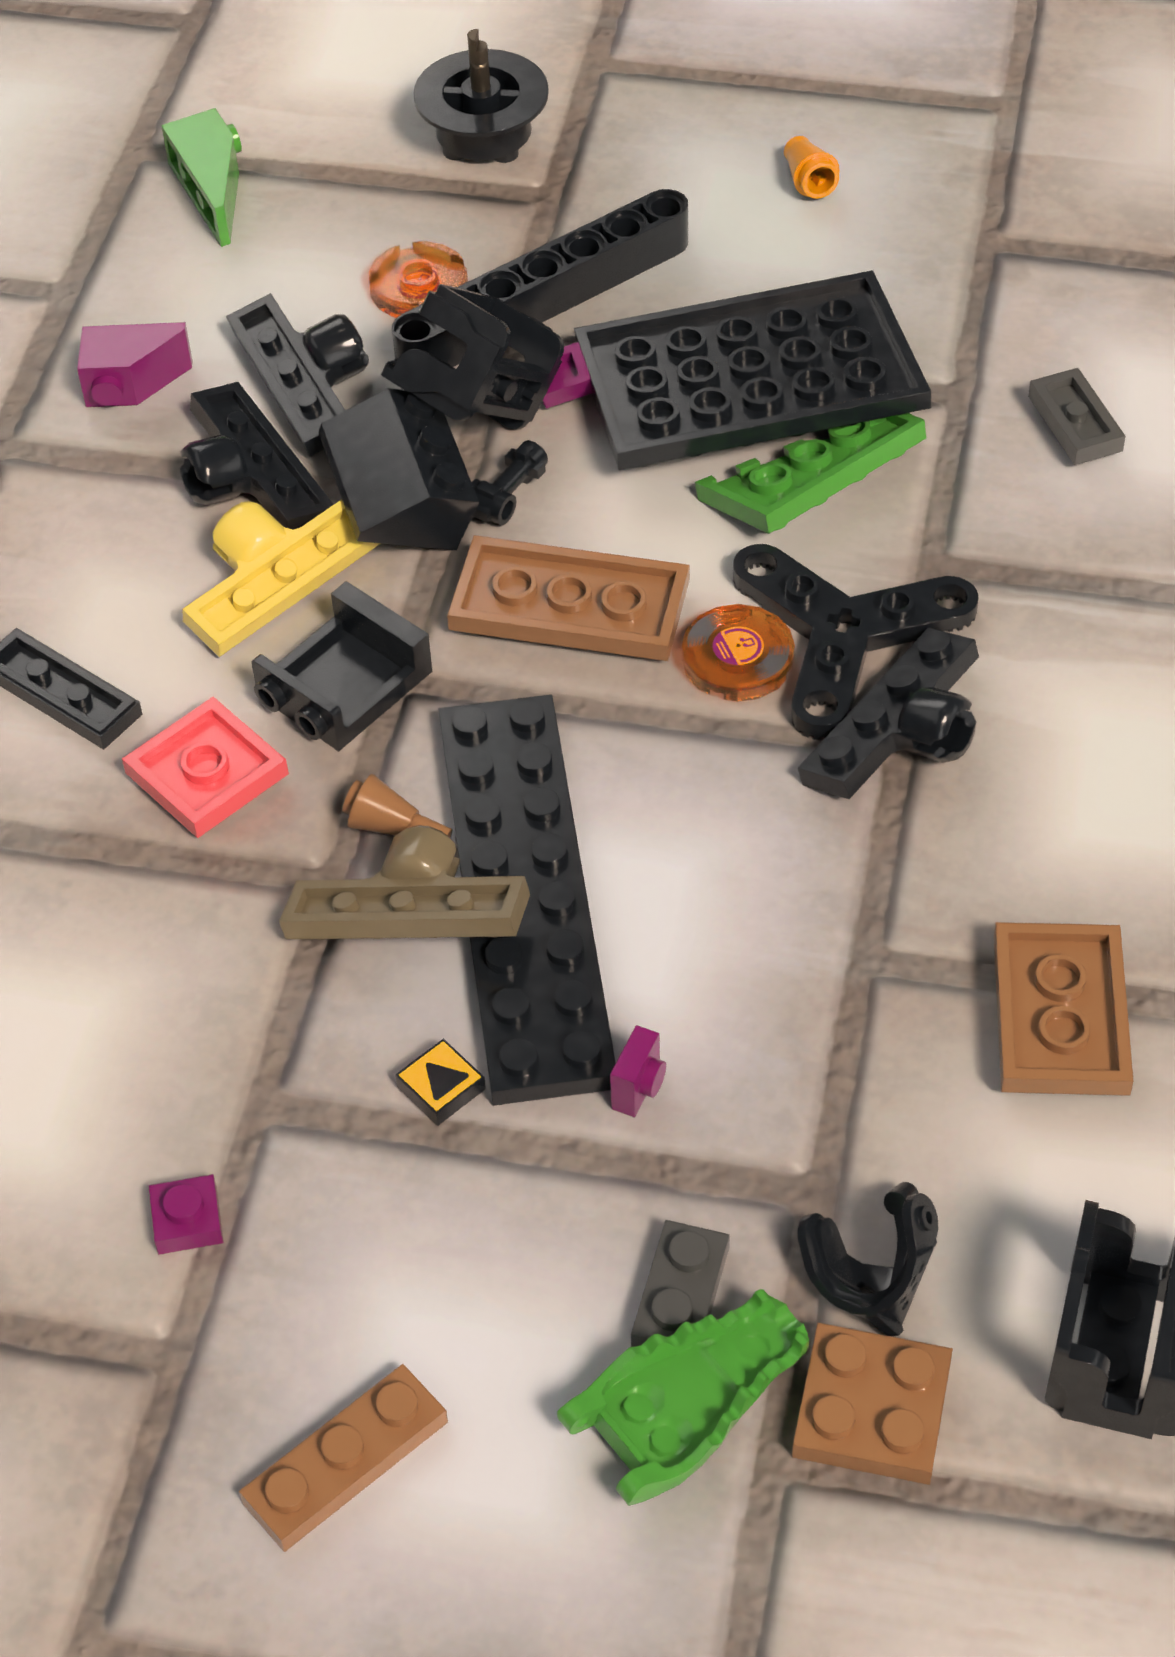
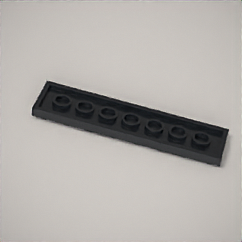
M550 694L438 708L461 877L525 876L530 891V897L516 936L469 937L492 1104L495 1106L611 1090L610 1074L616 1062L553 696Z

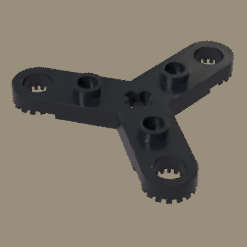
M754 544L747 546L736 554L733 561V582L735 588L738 591L742 590L743 595L747 596L748 594L751 598L760 602L764 610L809 640L792 698L791 722L793 726H796V731L799 733L804 732L803 736L807 738L812 735L814 740H819L820 737L826 738L851 711L867 652L916 641L927 628L940 631L948 630V632H953L955 628L958 631L963 630V626L969 627L971 621H975L979 595L976 588L969 581L956 576H942L850 597L780 549L771 545ZM761 563L763 568L769 565V570H773V573L766 576H756L748 572V567L753 569V564H755L756 568H758ZM944 596H946V600L953 596V600L956 601L959 598V603H963V605L959 608L948 609L938 605L937 602L938 598L941 601ZM840 623L851 625L846 633L836 631ZM817 702H820V706H823L825 702L827 703L826 707L830 708L832 706V710L835 712L828 716L819 717L808 713L806 708L809 709L811 703L813 706H817Z

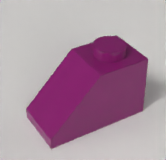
M186 322L82 326L77 371L86 407L139 405L192 368L193 360Z

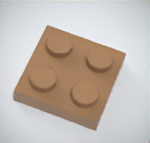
M817 1323L793 1441L792 1458L930 1485L953 1348Z

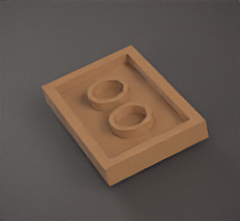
M996 922L994 930V956L1001 1092L1130 1096L1134 1081L1120 925Z

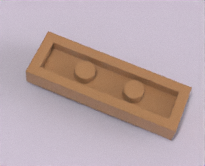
M402 1364L239 1491L242 1504L278 1546L286 1552L448 1423L447 1411L409 1369Z

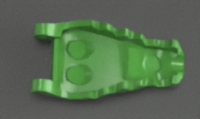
M759 1289L754 1292L753 1296L744 1305L729 1311L720 1319H716L710 1314L693 1324L687 1321L681 1324L671 1336L665 1337L661 1334H654L642 1345L629 1347L585 1391L562 1406L557 1411V1418L572 1435L594 1426L630 1469V1472L617 1484L616 1491L628 1506L642 1503L679 1486L703 1466L709 1457L722 1445L734 1425L761 1396L770 1382L780 1373L793 1366L807 1352L809 1346L808 1333L804 1323L796 1319L788 1309L787 1304L769 1296L764 1289Z

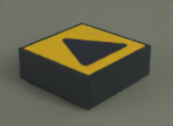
M444 1038L395 1074L397 1087L437 1126L486 1089L485 1077Z

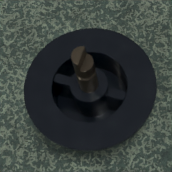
M473 29L467 33V51L454 53L439 59L427 67L419 76L413 92L415 107L421 117L436 128V137L443 147V154L446 158L450 160L493 159L499 163L512 162L518 157L519 149L528 141L531 135V121L541 113L547 103L549 94L548 82L542 70L535 63L512 52L488 49L487 43L479 40V30Z

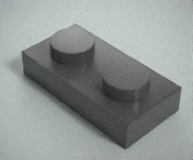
M1079 368L1030 381L1028 397L1074 465L1123 452L1125 434Z
M665 1220L632 1328L631 1347L642 1345L654 1334H661L665 1337L671 1336L684 1322L688 1321L693 1324L711 1314L730 1248V1234Z

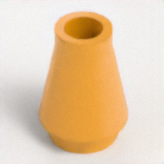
M795 136L786 143L784 156L788 161L796 190L803 196L816 199L831 194L839 182L840 169L835 157L812 144L804 136Z

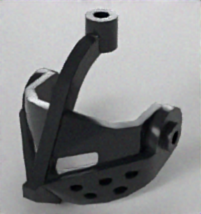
M909 1182L899 1183L884 1197V1206L890 1214L894 1215L897 1231V1251L894 1267L863 1264L848 1255L835 1222L831 1218H824L821 1214L813 1213L803 1216L799 1221L797 1229V1239L805 1270L820 1294L834 1306L853 1315L870 1320L886 1336L891 1337L899 1336L904 1331L902 1324L937 1244L938 1216L933 1202L927 1195L919 1193L917 1188ZM865 1287L873 1293H863L860 1288Z

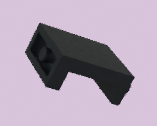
M347 581L331 593L333 618L277 664L262 654H259L251 661L255 680L254 692L259 701L272 712L280 711L296 722L303 733L313 740L321 739L338 752L433 672L429 634Z

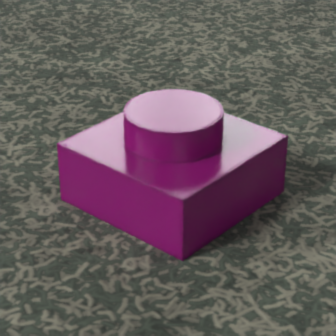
M579 342L564 346V353L561 358L562 363L543 399L546 409L592 394L591 377Z
M638 1025L632 1031L610 1074L612 1110L635 1118L645 1097L654 1098L657 1095L666 1072V1062L660 1060V1034L658 1032Z
M214 1174L149 1185L154 1241L158 1255L224 1243Z

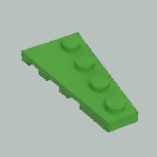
M910 413L860 422L852 426L829 428V438L806 441L800 439L783 446L785 456L760 465V461L756 458L735 465L737 475L718 483L712 475L696 481L697 498L699 501L770 534L773 531L782 529L788 522L814 506L823 504L829 497L850 484L864 479L867 474L888 461L902 456L906 450L926 439L925 420Z

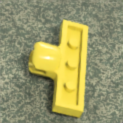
M342 499L304 526L294 530L283 527L260 504L250 501L241 502L227 511L217 522L213 530V550L235 573L182 609L183 622L220 657L381 543L360 542L356 540Z

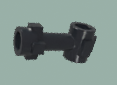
M527 440L516 450L511 448L504 456L505 465L508 467L492 484L479 479L472 481L479 500L473 517L486 523L490 521L500 525H505L511 519L517 503L516 496L512 495V493L522 482L528 484L533 478L539 479L546 472L545 465L548 463V456L545 450L536 442Z

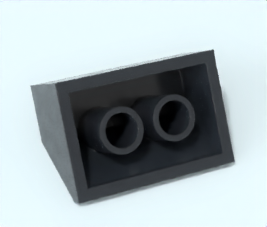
M387 388L321 423L318 432L357 541L457 551L478 507L479 500L444 413L405 390Z

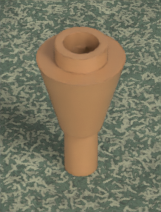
M374 774L369 775L364 783L356 780L352 784L342 811L349 815L348 828L396 836L408 827L422 825L438 829L449 838L452 835L453 829L420 815L419 810Z

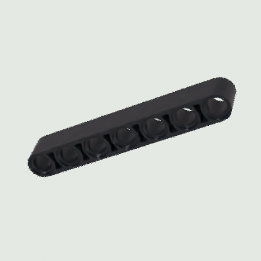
M660 189L651 192L456 288L496 297L518 311L543 323L685 251L688 246V199L684 194L672 189ZM422 304L401 314L394 320L392 336L395 358H399L402 353L409 349H420L430 352L452 367L460 364L467 350V344L420 315L419 311Z

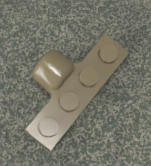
M417 825L408 827L394 836L382 868L374 877L346 880H297L279 923L285 939L516 936L530 897V891L525 876L455 877L460 864V859L454 857L457 850L455 843L438 829Z

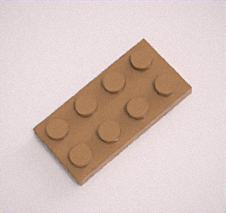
M474 535L447 614L448 629L451 631L668 661L690 580V565Z

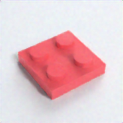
M211 697L122 758L125 773L196 838L201 837L289 774L286 759L214 697Z

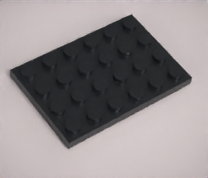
M873 270L574 328L575 342H579L591 377L592 394L618 470L645 467L653 463L683 457H696L703 453L739 446L746 447L759 442L789 436H801L809 432L834 427L852 426L860 422L931 408V389Z

